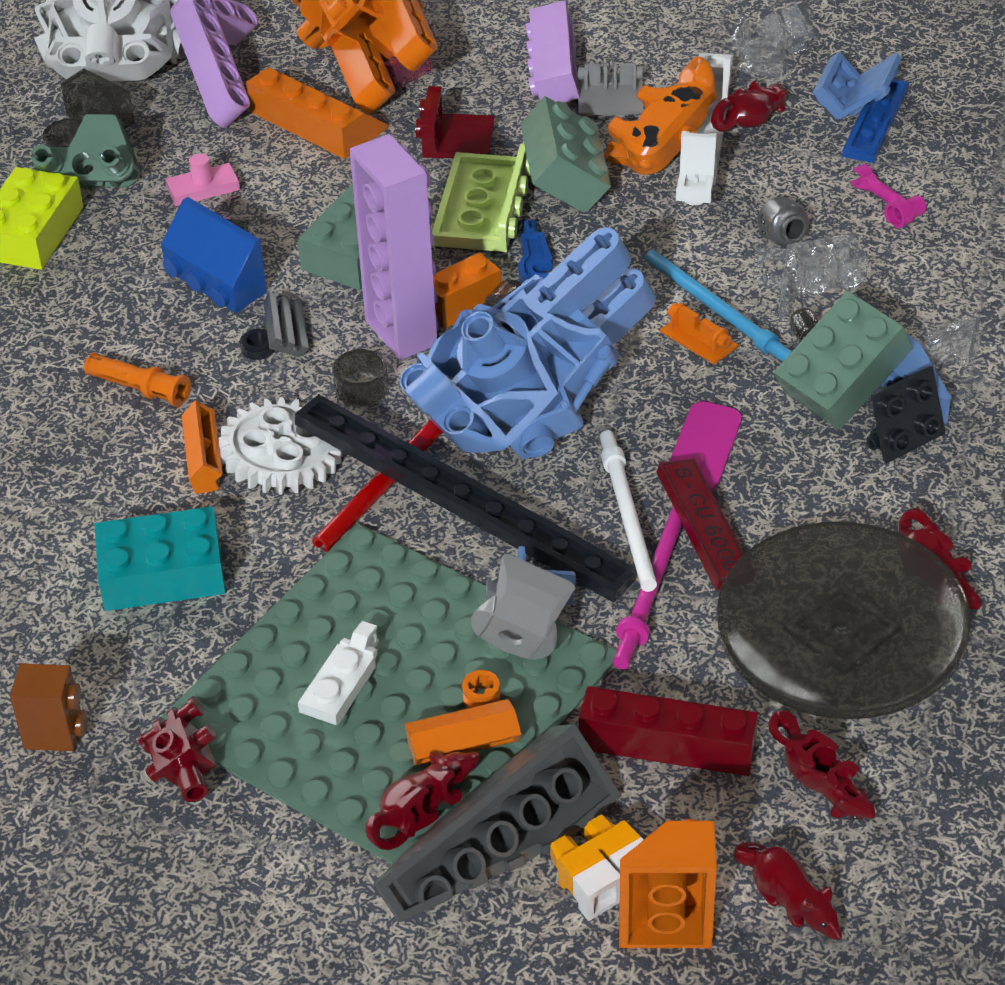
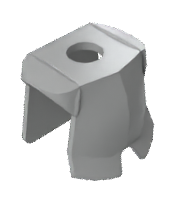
M504 554L501 558L498 582L487 579L485 600L473 613L471 627L478 637L501 651L529 660L547 657L556 647L557 627L555 621L575 590V585L511 554Z

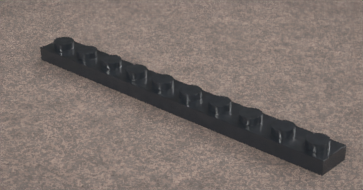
M320 394L295 413L294 425L516 549L519 546L525 547L527 555L556 571L575 572L577 583L613 603L636 581L637 571L635 567Z

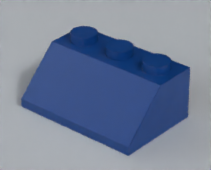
M190 197L183 199L161 243L164 259L163 267L168 275L173 278L178 277L182 279L195 292H203L211 297L219 307L225 306L235 313L266 294L267 288L260 239Z

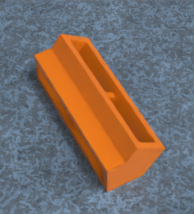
M195 400L181 416L188 477L195 494L219 490L218 478L223 472L215 411Z
M509 699L404 724L414 766L430 763L429 755L432 751H437L443 755L452 752H476L517 742L522 735L515 709Z

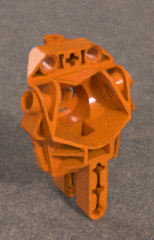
M292 0L296 6H299L301 15L306 18L296 30L299 38L312 49L332 47L354 102L361 110L370 115L374 114L395 93V87L383 60L392 63L400 62L405 68L414 72L438 48L422 11L424 4L420 0Z

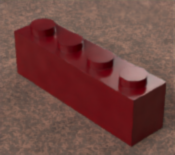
M587 686L578 722L579 731L593 752L750 777L756 746L758 712Z

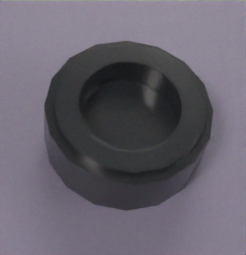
M252 329L244 333L240 338V350L246 358L261 360L275 352V350L269 349L268 334L265 329Z

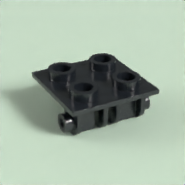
M929 366L870 395L877 429L870 432L866 442L871 450L880 449L882 451L883 461L886 464L945 434L933 366Z

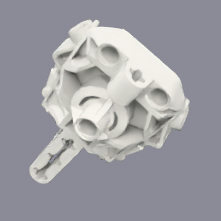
M46 0V2L35 7L37 18L44 34L34 37L41 56L49 68H53L70 82L144 80L158 71L169 59H171L172 64H178V59H182L186 55L170 14L171 7L178 0Z

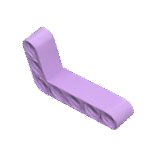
M178 0L171 7L170 14L206 110L216 124L227 128L250 105L249 97L228 43L232 45L240 43L258 25V18L252 9L234 0Z

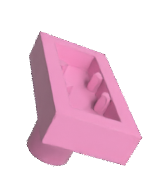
M195 154L189 158L190 173L165 179L167 189L175 206L180 205L186 197L198 201L240 190L239 180L230 163L210 167L209 157L206 154Z

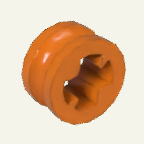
M475 670L464 677L462 682L463 703L467 708L501 700L500 681L496 674L487 670ZM479 689H485L484 694H477Z

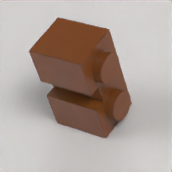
M19 663L10 693V700L24 749L75 751L78 736L84 737L86 734L88 719L86 711H81V688L79 683H74L70 665Z

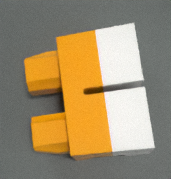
M602 814L590 820L584 827V837L588 840L584 844L578 846L570 836L564 835L550 845L551 859L558 869L559 885L563 890L568 889L578 902V909L588 921L619 903L620 859L644 840L625 820L615 825Z

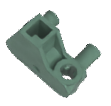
M85 114L69 147H48L41 144L34 147L31 151V154L35 156L31 157L34 170L78 177L80 187H129L134 185L140 176V167L126 130L116 115ZM89 167H93V168H94V169L92 170V172H90L89 174H86V170H87Z

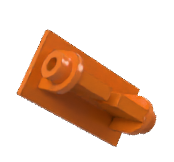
M673 303L669 307L668 316L671 317L670 322L660 329L661 333L713 365L739 347V344L732 341V337L726 328H721L706 318L699 321L700 315L689 309L684 303Z

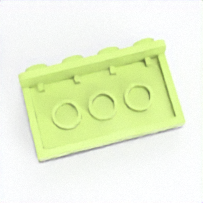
M520 144L517 157L455 153L432 230L434 237L433 246L507 252L510 238L515 239L517 235L518 221L516 217L522 216L523 197L521 196H527L528 176H531L524 144Z

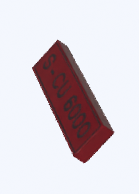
M695 458L659 463L656 473L715 590L751 585L755 579V574Z

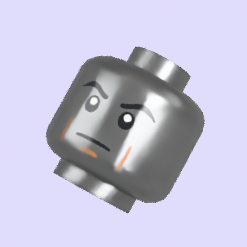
M781 196L768 200L761 207L757 224L760 232L766 238L779 246L787 247L800 242L805 236L809 227V218L802 206L789 198Z

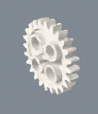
M281 397L278 403L274 405L268 399H264V406L262 407L251 402L249 412L239 408L237 409V418H227V426L221 427V437H219L221 463L226 464L227 474L235 473L236 482L248 479L249 489H252L257 484L262 485L263 493H267L271 487H276L279 495L283 494L285 487H290L294 493H298L299 485L301 484L309 489H313V479L323 483L326 482V473L335 474L336 464H341V454L343 452L294 425L295 413L302 408L299 407V399H295L291 405L286 404L284 398Z

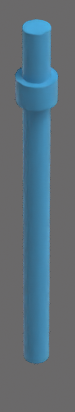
M650 249L646 253L645 260L752 339L754 346L764 354L770 353L783 362L792 352L780 343V338L769 329H761L655 249Z

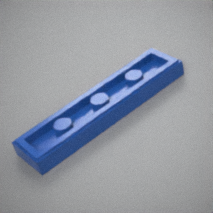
M892 79L889 85L890 91L884 98L877 102L872 100L864 106L842 149V157L875 163L908 92L909 82Z

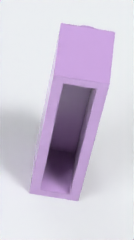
M566 0L530 9V22L525 25L529 41H527V49L530 56L528 67L531 74L529 85L533 97L539 96L541 101L546 96L555 102H567L580 98L574 25Z

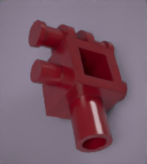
M194 696L189 698L188 702L181 708L172 707L167 711V720L162 717L157 718L153 721V728L137 737L141 747L151 754L153 763L145 769L148 777L153 782H157L162 777L166 778L179 787L182 798L187 802L199 801L207 795L208 788L203 775L216 766L209 743L217 738L215 730L209 724H205L200 729H197L189 723L197 716L201 717L205 714L203 705Z

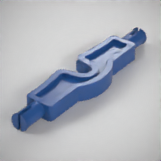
M528 219L522 223L524 233L520 235V245L523 257L519 262V280L521 285L535 274L544 279L549 273H544L543 271L553 269L552 256L546 243L545 233L538 232L537 223L533 219H531V228Z

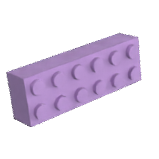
M390 134L349 148L365 321L395 356L402 360L431 348L437 339V331H439L440 326L435 312L438 296L433 281L436 267L432 259L431 247L434 245V237L430 230L429 219L432 216V207L428 200L427 188L430 186V177L427 169L423 165H419L410 156L408 149L404 145L401 146Z

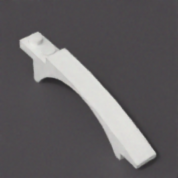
M699 53V57H703L708 61L713 70L718 98L709 106L706 119L696 133L682 131L680 174L676 188V201H684L689 205L711 203L723 139V132L713 128L711 116L716 105L729 95L733 55ZM727 108L725 109L723 120L726 118Z

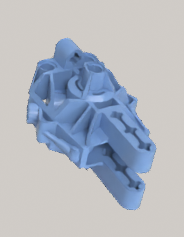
M608 227L597 229L544 279L535 274L493 307L479 303L472 310H463L459 314L453 328L434 341L428 356L421 352L417 356V363L410 365L403 371L400 377V386L414 404L464 452H491L504 450L509 446L522 459L543 456L553 449L556 439L574 432L583 426V419L579 410L581 404L592 388L597 386L604 374L615 366L620 354L614 347V344L652 309L656 301L655 293L640 270L628 268L631 263V254L618 233ZM503 358H505L503 361H501V362L498 363V364H495V365H492V366H487L488 364L491 365V364L497 363V362H499L500 360H502Z

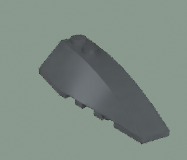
M575 724L552 726L457 803L406 850L373 885L396 920L403 922L452 899V896L470 888L474 889L489 882V879L525 865L526 862L532 860L540 853L549 854L552 842L564 835L571 838L574 837L590 820L599 816L622 795Z

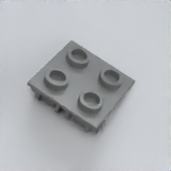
M604 63V75H601L600 64H584V67H578L580 96L578 98V115L641 114L644 110L643 101L637 99V93L642 88V66H636V63L620 64V74H617V63H613V74H607V63Z

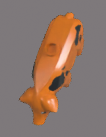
M694 57L681 71L679 82L665 88H654L644 85L637 93V99L643 101L646 107L639 116V120L626 121L619 116H615L609 123V135L618 143L612 140L608 143L607 150L604 153L606 160L614 164L626 165L642 175L655 174L662 171L681 150L682 131L696 133L706 119L709 106L718 98L714 73L708 61L703 57Z

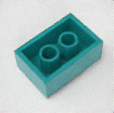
M214 506L94 523L98 583L105 611L225 594Z

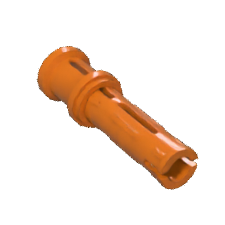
M95 352L90 353L91 357L87 356L85 360L84 371L87 375L137 389L148 399L152 400L157 397L168 401L171 406L179 408L189 398L191 381L186 375L173 376L164 373L163 369L156 366L148 369L137 367Z

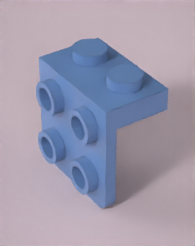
M838 52L830 57L813 94L820 105L825 107L835 119H842L848 114L854 116L868 102L872 100L877 102L889 93V85L899 72L897 68L902 57L895 53L860 75L844 55Z

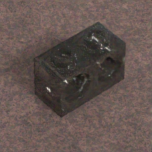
M84 68L60 83L66 115L81 123L85 114L116 115L123 123L125 129L135 123L129 90Z

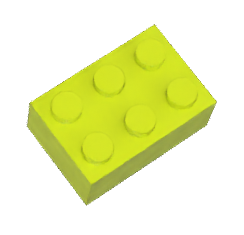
M15 167L0 188V263L41 270L44 268L84 208L78 177Z

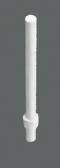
M606 430L600 434L603 448L601 459L604 469L610 473L641 589L649 592L657 587V582L624 470L626 459L623 450L617 445L614 433Z

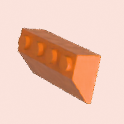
M270 67L246 81L251 113L343 159L350 156L349 148L371 141L389 128L388 124Z

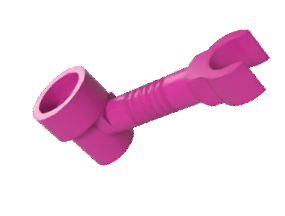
M867 164L852 168L860 175V178L850 181L851 184L858 189L871 191L886 201L888 204L884 210L885 218L896 228L900 229L911 224L914 218L926 212V203L921 196L915 195L908 199L904 198L879 181L877 175L873 173Z

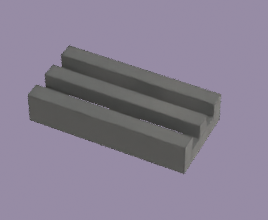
M269 292L263 302L269 349L296 357L304 356L308 350V341L302 302L295 300L293 305H291L289 298L284 296L281 297L280 301H277L276 294ZM278 311L281 312V317H282L281 329H280V322H279V314H278ZM281 332H282V334L284 335L285 342H281V341H282Z

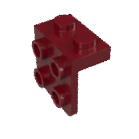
M428 86L426 99L420 100V119H416V139L422 140L423 158L454 159L456 152L490 154L494 117L491 115L443 114L442 87Z

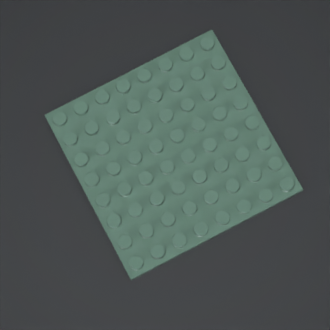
M357 523L172 707L181 708L188 702L189 698L192 696L196 697L203 705L205 714L201 717L197 716L189 723L197 729H200L205 724H209L215 730L217 738L210 742L209 746L217 766L393 864L428 829L456 805L441 802L435 809L438 812V819L431 825L416 831L414 837H409L398 848L389 851L382 850L368 840L365 833V824L372 814L380 812V799L385 789L399 779L421 772L431 765L430 762L414 766L412 754L408 747L405 723L468 709L463 703L462 682L464 677L475 670H487L496 674L500 681V701L509 699L513 705L522 735L517 742L476 751L480 755L477 766L470 771L463 781L454 783L452 786V790L459 789L462 791L463 799L550 727L563 725L582 703L587 686L595 687L613 667V659L617 650L555 621L557 642L554 651L549 656L542 659L529 660L501 651L478 637L471 627L473 613L484 603L485 585ZM362 621L377 625L376 633L379 642L375 647L378 649V655L375 659L376 668L340 723L334 725L299 713V700L336 645L340 644L343 638L351 640L354 630ZM479 689L477 694H484L485 689ZM167 711L161 716L165 720L168 719ZM382 826L380 828V837L385 839L391 838L399 834L401 830Z

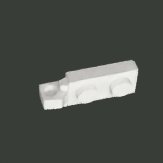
M362 621L354 630L351 640L343 638L340 644L336 645L299 700V713L334 725L340 723L376 668L375 659L378 655V649L375 647L379 642L376 633L377 625Z

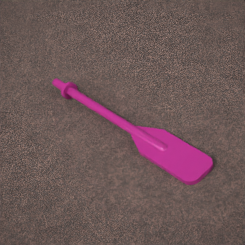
M697 402L693 404L688 412L669 462L695 458L713 492L719 485L741 425V414L734 408L710 402ZM674 507L671 509L651 561L657 587L649 592L640 589L630 617L622 618L616 628V634L621 641L613 659V664L618 669H627L636 646L644 645L649 638L650 628L645 622L682 527Z

